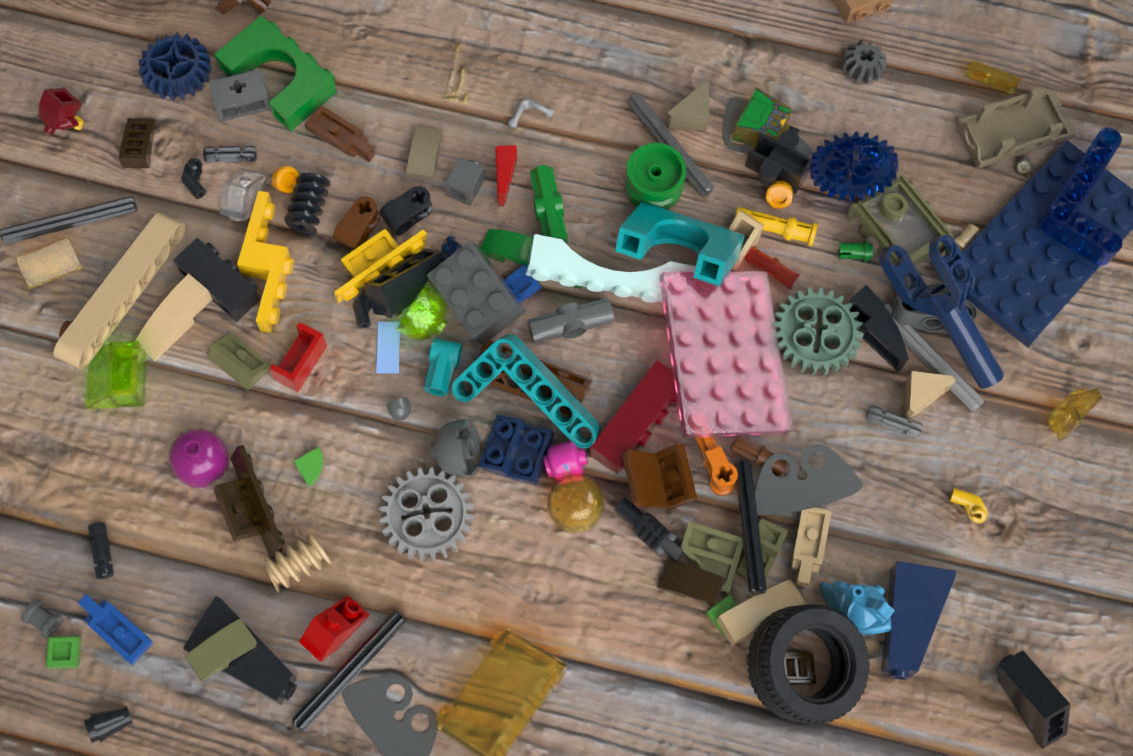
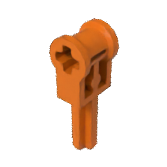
M695 415L688 420V425L704 457L703 464L710 477V489L719 496L729 495L735 488L738 476L737 469L728 462L722 447H717L702 415Z

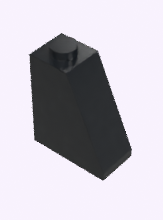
M1023 650L1015 655L1005 656L998 664L997 680L1034 739L1043 749L1067 735L1070 703Z

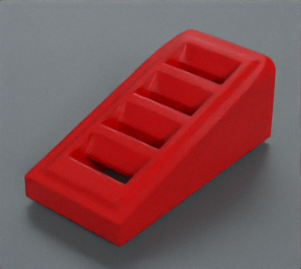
M502 145L495 148L497 201L499 206H505L517 162L516 145Z

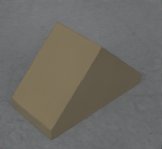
M706 81L667 113L666 127L668 129L707 130L709 120V84Z

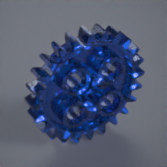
M857 131L850 137L844 132L841 139L834 135L833 142L825 139L824 146H817V152L812 153L811 179H814V186H820L821 193L828 191L830 198L836 194L839 195L840 201L845 196H849L850 202H853L855 196H859L864 201L867 194L875 198V191L884 193L885 186L891 187L892 180L897 179L898 154L894 153L893 146L887 147V140L879 142L878 135L871 139L868 132L862 137L859 136Z

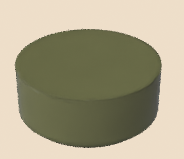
M898 193L886 194L879 203L881 215L890 221L902 219L908 210L906 199Z

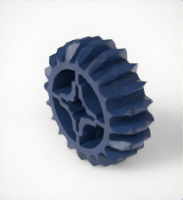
M176 32L174 37H170L166 33L164 39L161 40L156 37L155 44L147 43L148 50L141 51L142 59H139L140 77L143 79L144 86L153 95L158 94L162 100L167 96L173 102L177 96L185 100V95L187 94L194 97L195 89L203 91L202 83H209L208 75L211 74L212 70L210 66L211 59L207 55L206 48L200 44L197 38L191 39L188 34L181 38L178 32ZM156 74H161L162 77H168V79L161 78Z

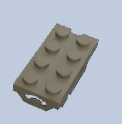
M1043 87L1031 90L1029 95L1026 93L997 103L993 102L983 105L979 113L958 119L956 123L977 168L1072 139L1076 135V131L1069 118L1063 119L1059 111L1061 103L1054 89L1045 92Z

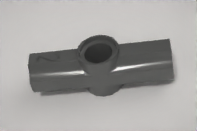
M608 298L582 305L578 303L562 305L553 313L528 319V326L534 344L562 336L565 339L576 338L583 335L588 329L613 323L615 318Z

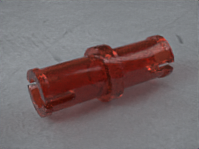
M752 246L744 261L765 272L764 276L767 278L771 276L789 289L792 288L800 275L779 263L780 259L777 257L773 259L755 248V246Z

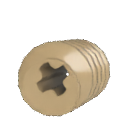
M307 534L308 544L306 545L300 539L296 540V551L287 545L285 547V557L279 551L275 552L276 562H273L268 557L264 558L265 570L278 593L280 592L279 583L283 584L286 588L290 587L289 577L300 582V571L310 576L312 574L311 565L321 570L322 559L329 565L332 564L318 538L316 539L311 534Z

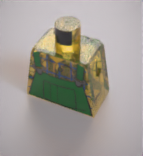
M756 87L735 126L732 140L756 147L760 133L777 141L786 130L795 131L799 136L800 129L788 124L792 112L788 106Z

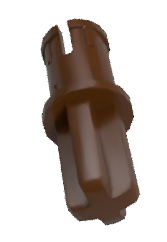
M737 436L731 446L733 452L754 462V466L758 464L763 467L766 460L770 456L775 455L766 450L765 445L760 447L741 436ZM785 460L775 461L772 465V472L781 476L788 462Z

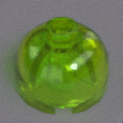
M428 284L420 291L421 294L414 300L395 329L412 340H426L434 333L440 335L448 323L444 319L447 313L446 301L439 292Z

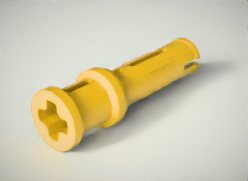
M738 206L735 218L738 212L742 210L764 225L763 231L782 235L787 241L794 239L805 242L808 246L812 247L818 223L814 222L812 225L796 221L795 217H789L788 219L779 218Z

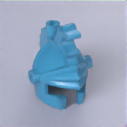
M837 580L830 584L822 581L820 589L827 605L835 608L838 612L844 613V616H847L850 621L855 623L859 633L863 636H872L873 634L889 632L891 630L890 616L895 610L885 601L883 597L885 590L877 584L874 586L851 585Z

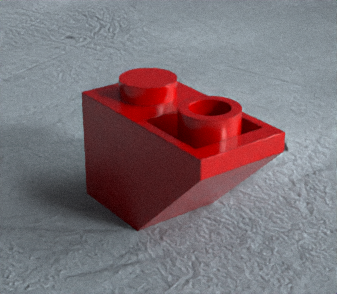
M348 595L315 616L299 640V643L321 662L336 652L368 619L370 614Z

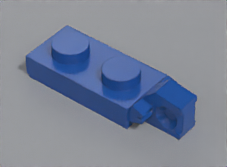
M87 594L78 602L89 613L85 618V621L88 623L87 625L132 666L154 644L148 636L110 602L103 600L100 604H97Z

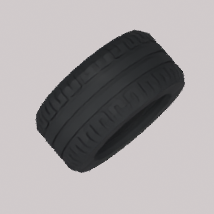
M797 605L779 609L760 623L761 626L757 627L748 647L747 665L749 668H747V673H749L748 677L751 680L750 684L754 688V693L757 694L759 701H762V704L767 706L769 711H772L773 714L778 715L782 719L793 722L827 723L841 718V716L850 712L852 707L856 706L867 686L868 674L870 672L869 654L863 635L859 633L855 623L850 621L847 616H844V613L825 605ZM803 630L814 632L824 641L830 652L831 659L829 680L820 692L809 698L802 696L792 687L786 676L784 665L787 646L793 637Z

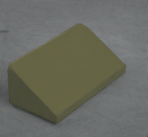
M231 332L213 342L210 346L209 360L246 390L251 389L271 367L270 363Z

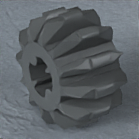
M861 39L857 42V45L851 43L842 57V71L848 72L847 79L855 78L856 84L864 81L867 86L872 80L878 81L887 66L885 62L887 58L886 53L881 52V45L874 47L872 46V40L865 44Z

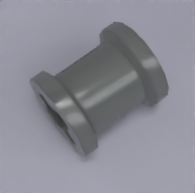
M38 599L25 609L21 621L25 624L30 623L41 631L42 637L47 639L60 628L63 618L60 614L54 615L46 609L44 603Z

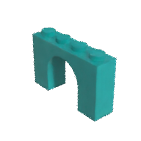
M641 202L620 226L615 251L641 260L651 247L658 244L669 243L685 246L699 254L693 278L720 286L739 259L745 235Z

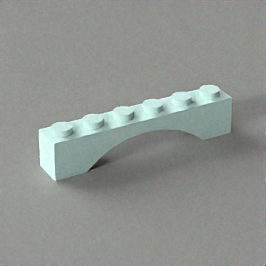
M534 234L530 246L526 275L532 276L538 281L553 280L560 282L564 286L578 285L587 287L588 290L594 292L608 291L613 292L619 297L633 296L641 298L645 302L653 303L659 301L668 303L669 306L674 308L688 307L694 297L696 278H693L696 266L670 261L660 267L646 271H613L583 259L571 250L562 239Z

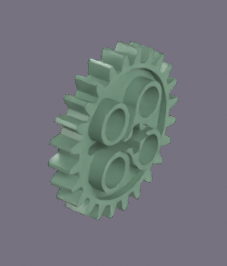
M810 287L805 296L798 290L795 296L796 299L789 295L786 300L787 304L781 303L778 309L780 312L775 313L774 320L777 322H773L771 330L776 331V333L773 334L772 340L780 341L775 350L785 351L782 360L791 358V368L800 364L801 373L807 367L811 368L813 376L817 369H821L824 376L827 375L829 367L836 373L840 368L839 364L847 367L848 359L853 360L857 354L855 350L858 351L861 347L859 340L862 339L863 333L858 330L861 329L863 323L855 321L859 312L850 313L849 310L853 304L843 305L844 296L841 295L837 299L833 298V290L828 295H824L823 289L819 288L818 293L814 294ZM817 309L821 311L818 333L821 335L817 341L818 353L816 354L813 352L816 337L814 326L817 322ZM798 314H806L810 320H802ZM826 317H833L838 323H830ZM803 339L807 341L809 345L801 346L797 343L796 340ZM824 343H833L836 349H828Z

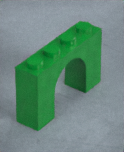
M262 16L258 17L214 54L219 69L228 77L242 74L248 70H254L261 64L271 61L287 63L296 70L293 81L269 102L272 116L290 132L337 93L334 75L327 68L322 69L317 65L315 58L310 53L302 52L293 38H286L273 21L268 22Z

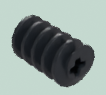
M302 173L297 176L296 185L293 188L294 194H292L290 198L291 203L287 208L288 213L284 217L288 227L305 235H315L317 233V229L314 226L319 225L320 220L316 216L322 215L323 210L320 207L326 203L322 197H327L329 193L325 187L331 186L327 178L316 173Z

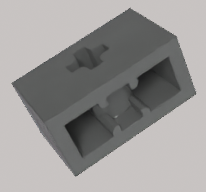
M261 69L255 71L248 70L242 74L230 77L223 76L209 81L214 106L220 122L271 110L269 106L270 99Z

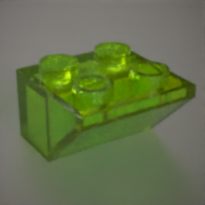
M139 341L109 342L100 348L88 364L87 409L145 406L147 353Z

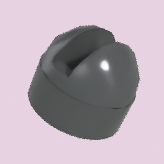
M408 397L397 399L386 405L390 416L396 420H405L411 412Z

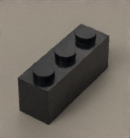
M196 238L173 261L183 276L189 273L209 291L213 299L212 301L235 322H238L260 301L256 291L258 286L248 276L243 278L237 273L239 271L238 268L229 259L223 261L218 256L220 253L211 243L207 242L204 244L200 239Z

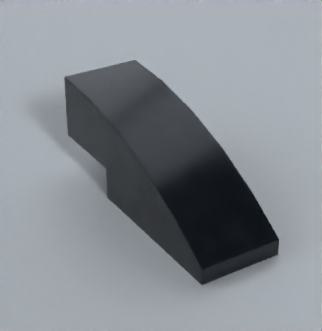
M865 285L850 299L849 303L853 305L849 311L850 313L859 312L856 320L863 323V327L860 330L863 333L862 339L899 373L909 360L905 343L890 312L879 297Z

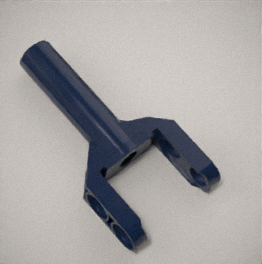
M949 235L938 236L931 240L929 258L943 282L931 284L928 287L906 250L898 245L883 248L879 255V262L900 299L917 311L938 317L979 388H989L1000 382L1004 377V372L964 305L966 296L973 291L976 276L955 240ZM940 242L944 244L946 249L944 256L938 250ZM892 251L897 256V264L895 266L890 261V253ZM954 266L959 270L960 276L958 280H955L952 271ZM906 274L911 280L909 289L904 285V276Z

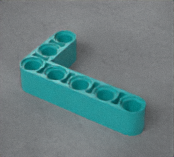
M506 334L495 341L452 384L453 396L458 401L469 402L481 393L502 371H505L577 447L588 448L592 446L600 435L601 427L598 421L516 335ZM502 343H508L512 347V355L503 353L501 349ZM482 362H487L492 366V374H487L483 371ZM521 364H527L531 367L532 376L523 374ZM463 381L471 383L473 387L472 393L464 390ZM541 385L549 386L552 390V396L543 395L540 389ZM560 406L569 407L572 411V417L563 416L560 412ZM580 427L590 429L592 437H583L579 430Z

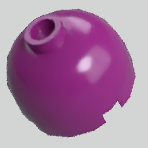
M191 429L183 432L174 440L169 450V463L174 475L183 484L193 488H205L210 486V483L224 476L229 466V453L224 442L214 432L206 429Z

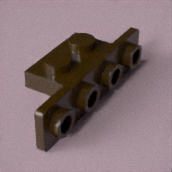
M244 445L236 447L231 456L238 480L217 484L213 490L233 542L261 535L268 555L272 560L275 559V552L279 551L281 553L284 549V536L277 529L274 522L273 509L265 500L263 484L260 479H257L253 470V459L246 452Z

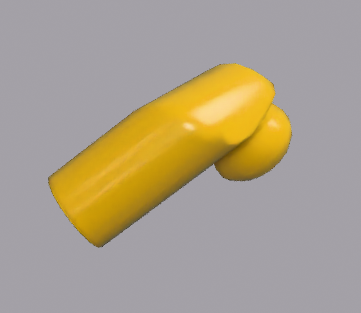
M956 488L952 489L950 502L963 505L973 522L982 523L986 520L988 512L980 496Z

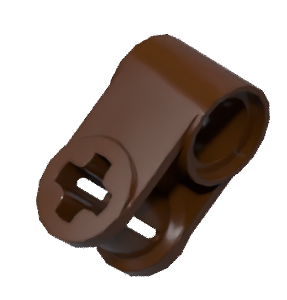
M367 196L355 200L347 214L337 224L333 238L353 250L368 241L369 236L380 222V215L375 201Z

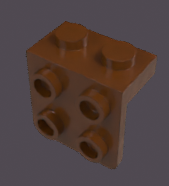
M676 443L657 453L637 450L623 452L624 469L627 473L630 495L635 506L672 510L697 499L684 444Z

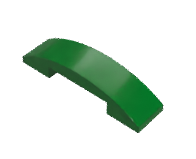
M488 229L480 248L488 258L503 263L507 259L527 266L533 237L506 230ZM578 285L572 286L578 289L582 288V286Z

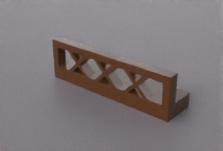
M488 340L481 347L478 358L494 343V341ZM501 345L503 353L512 355V348ZM540 360L572 395L577 396V400L582 404L585 395L590 389L592 380ZM521 364L523 374L532 376L531 367L527 364ZM502 371L489 384L534 402L519 386L517 387L510 383L505 371ZM548 386V388H549L551 394H549V395H547V396L550 397V396H552V390H551V388ZM560 406L561 413L572 417V411L569 407Z

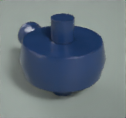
M448 236L446 239L447 243L441 247L440 251L444 253L442 262L462 247L460 243L455 241L453 236Z

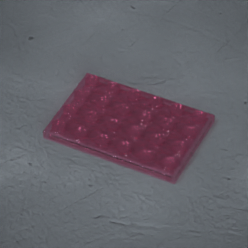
M663 272L659 277L682 437L784 434L791 432L793 429L780 350L777 347L778 338L774 337L776 327L773 326L775 320L767 272H729L720 286L693 278L694 272Z

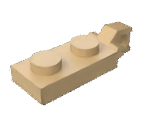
M814 507L802 510L800 513L791 560L793 562L792 569L798 570L795 586L807 588L810 583L811 573L818 574L819 568L822 566L832 510Z

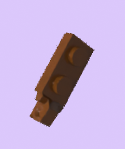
M320 106L305 123L308 131L346 155H350L353 158L358 155L368 162L376 155L374 146L367 143L368 137L364 135L361 129L324 106Z

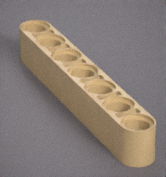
M159 212L153 216L60 337L53 352L55 358L78 369L87 367L180 243L185 233V223Z

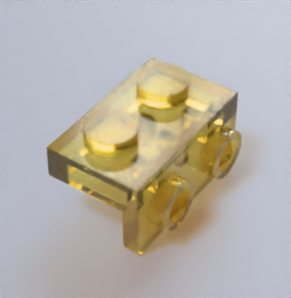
M1080 388L1071 392L1070 396L1066 397L1048 415L1050 429L1057 435L1059 441L1066 439L1082 423V417L1103 399L1099 388L1089 391L1086 388Z

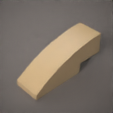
M188 273L155 310L139 333L134 344L155 362L195 323L193 318L213 300L209 291Z
M789 579L766 590V593L756 595L721 614L716 621L730 644L734 646L753 635L757 627L761 626L760 623L766 617L771 616L773 612H777V610L785 607L806 605V602L792 580Z

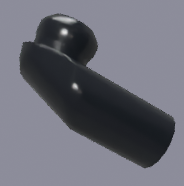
M191 158L184 167L181 181L195 199H201L206 194V189L199 182L202 173V163L196 158Z
M366 290L353 303L355 319L359 329L371 326L369 311L372 307Z

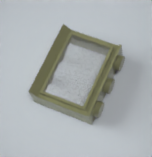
M903 174L860 202L852 204L846 216L849 222L856 217L859 218L863 223L860 231L863 238L868 239L873 236L880 245L877 250L878 256L883 248L898 245L907 251L915 266L929 258V245L933 238L943 235L953 236L949 226L938 218L934 213L932 205L920 196L915 184L912 181H908ZM888 193H898L908 203L907 212L898 221L887 220L879 211V203ZM942 242L939 243V251L945 248ZM892 251L890 253V259L896 265L897 256Z

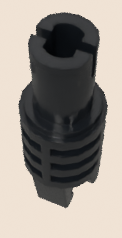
M626 497L614 508L622 518L633 526V533L658 556L665 552L677 562L684 554L674 543L677 537L651 513L648 514L646 512L644 514Z

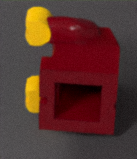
M66 88L45 89L39 102V118L46 124L44 131L47 134L53 135L56 129L66 130L74 128L81 130L84 121L79 116H74L76 111L80 110L82 103L75 96L72 97V94Z

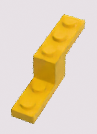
M258 191L237 265L242 276L267 280L256 323L261 332L271 333L273 325H277L279 322L280 308L278 306L280 299H284L286 296L287 283L285 281L287 274L292 273L294 259L291 258L288 247L266 243L269 234L267 225L269 220L274 218L275 204L272 203L268 192Z

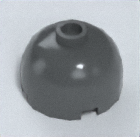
M461 419L446 423L439 429L434 442L431 443V456L433 459H436L438 466L446 474L455 475L456 477H470L477 475L479 471V464L475 465V454L481 456L480 438L476 425H469L472 421L471 419Z

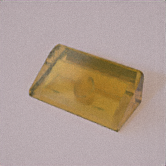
M970 60L964 75L968 79L1009 94H1014L1022 79L974 60Z
M69 238L62 239L16 258L29 289L83 269L74 245Z

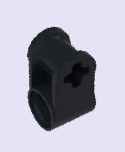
M414 186L396 199L386 203L380 209L379 215L396 236L402 235L431 214L432 203L430 201V193L425 187Z

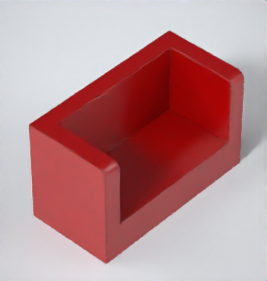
M301 322L296 326L299 335L280 365L272 364L269 368L275 381L296 392L300 391L327 348L324 335Z

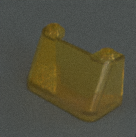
M506 629L505 632L499 630L490 642V646H492L490 652L449 707L446 704L435 719L439 722L437 730L472 756H507L509 752L507 750L511 751L519 736L547 696L552 693L553 686L559 685L567 674L568 665L510 629Z

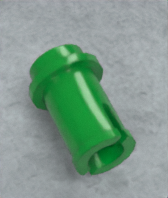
M868 241L863 243L839 242V260L859 259L867 262V260L873 259V243H868Z

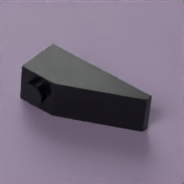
M425 249L364 283L373 313L386 316L387 318L401 315L402 310L412 305L429 280L427 274L434 270L443 259V251Z

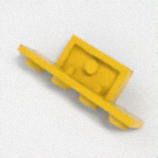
M384 229L340 259L341 264L353 279L334 292L335 300L338 303L343 300L346 302L352 300L358 295V290L364 286V283L379 276L387 269L404 261L403 258L410 253L415 255L426 246V231L424 229L398 246L387 230Z

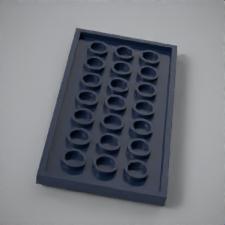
M1067 140L962 252L976 276L973 291L966 296V299H969L979 310L1028 348L1133 230V189ZM954 266L952 271L955 280H958L960 276L959 270Z

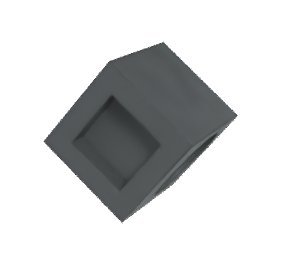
M459 157L445 183L446 196L471 206L485 181L484 167L474 160L467 161Z

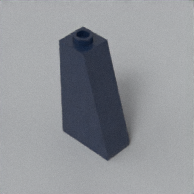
M899 561L891 567L888 605L895 611L890 616L891 630L885 632L882 672L890 673L891 678L908 680L909 677H912L919 671L955 580L956 570Z

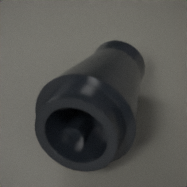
M127 706L120 709L90 714L91 717L84 719L91 743L98 740L101 743L124 727L133 724Z

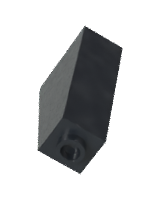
M215 596L183 649L189 653L212 635L240 618L221 598ZM246 625L257 641L256 647L229 662L228 667L220 672L282 705L284 700L289 701L297 688V684H295L297 678Z

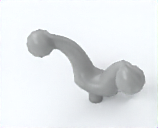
M522 98L517 103L515 116L509 119L508 126L512 129L516 128L522 112L526 109H538L547 118H551L554 115V110L550 107L542 106L532 98Z

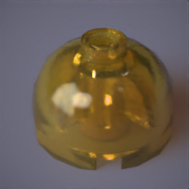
M572 474L560 478L552 486L547 497V510L550 519L559 529L568 533L591 530L600 522L604 512V495L600 486L592 478L583 474Z

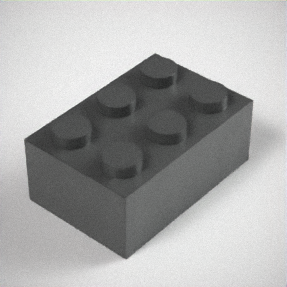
M471 240L427 274L473 340L482 345L527 311L482 249Z

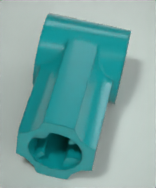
M437 338L433 339L429 355L430 366L424 386L425 392L439 397L448 396L454 370L459 366L462 343Z

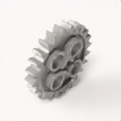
M433 467L430 468L428 475H424L423 470L418 468V476L415 477L410 471H407L408 480L404 481L397 477L398 488L389 485L388 489L392 496L382 497L383 502L388 505L379 507L380 513L386 515L379 519V522L382 526H388L382 531L384 537L393 535L388 541L389 545L394 546L399 543L397 548L398 554H402L407 549L410 560L416 553L419 554L421 562H424L426 555H430L432 561L436 562V553H441L444 558H447L446 549L450 548L457 552L456 542L466 543V538L462 533L472 532L471 527L466 524L474 522V515L468 514V512L474 510V505L466 503L471 499L470 492L461 494L465 489L464 483L455 486L456 476L453 475L447 480L446 473L443 470L436 476ZM438 493H443L447 496L446 500L442 503H435L432 501V498ZM408 498L418 500L417 505L413 508H406L403 506V503ZM447 509L453 510L451 513L444 512ZM425 510H430L429 519H424ZM403 516L410 517L406 520H401ZM441 521H448L452 524L450 529L444 532L437 530L436 526ZM417 525L422 528V532L418 536H410L407 534L408 529L411 526Z

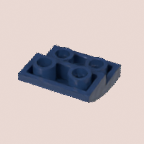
M497 414L478 466L491 473L537 486L545 464L544 455H547L555 434L550 429L527 425L521 419Z

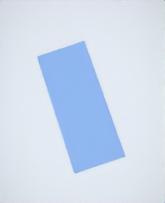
M378 322L376 374H399L400 322Z

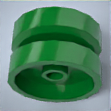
M648 143L638 147L631 154L626 168L625 193L629 201L636 207L641 202H645L666 210L671 209L678 203L683 193L686 178V163L682 155L672 146L663 143Z

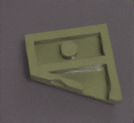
M689 521L680 549L699 569L724 577L720 589L725 593H730L743 548V538Z

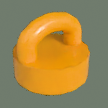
M280 166L273 172L271 186L282 193H292L299 172L290 166Z
M776 181L768 186L766 201L771 207L782 209L789 206L792 202L793 189L787 182Z

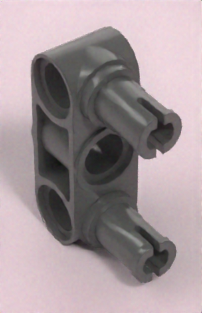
M906 274L904 276V285L909 289L911 280ZM896 293L891 315L902 326L910 325L914 329L926 332L947 334L937 316L917 311L904 303ZM966 299L964 305L974 321L978 313L977 308L969 299Z

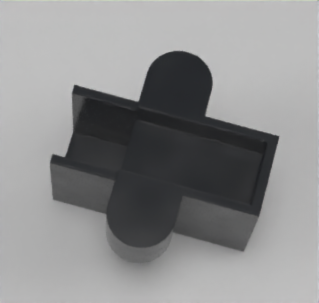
M784 131L777 141L760 133L755 151L750 149L748 152L745 167L758 173L759 181L762 184L772 185L776 181H785L792 187L793 193L796 194L808 176L813 159L796 150L799 136L795 131Z

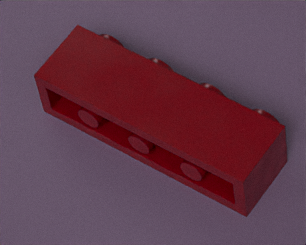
M656 360L592 444L590 456L618 475L622 468H624L623 452L637 450L639 446L642 448L646 446L653 435L650 432L655 424L660 426L669 414L667 408L671 403L676 405L683 396L685 390L682 388L685 378Z

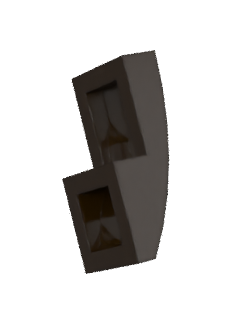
M667 560L657 588L714 607L724 577Z

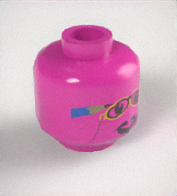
M572 441L549 447L547 455H544L548 476L554 477L558 482L582 476L584 472L583 465L588 464L584 448L578 449Z

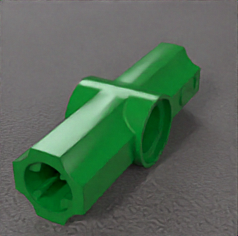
M546 165L536 166V168L530 170V179L534 192L535 215L537 221L540 222L542 236L562 239L567 243V232L563 220V201L561 193L557 191L553 167Z

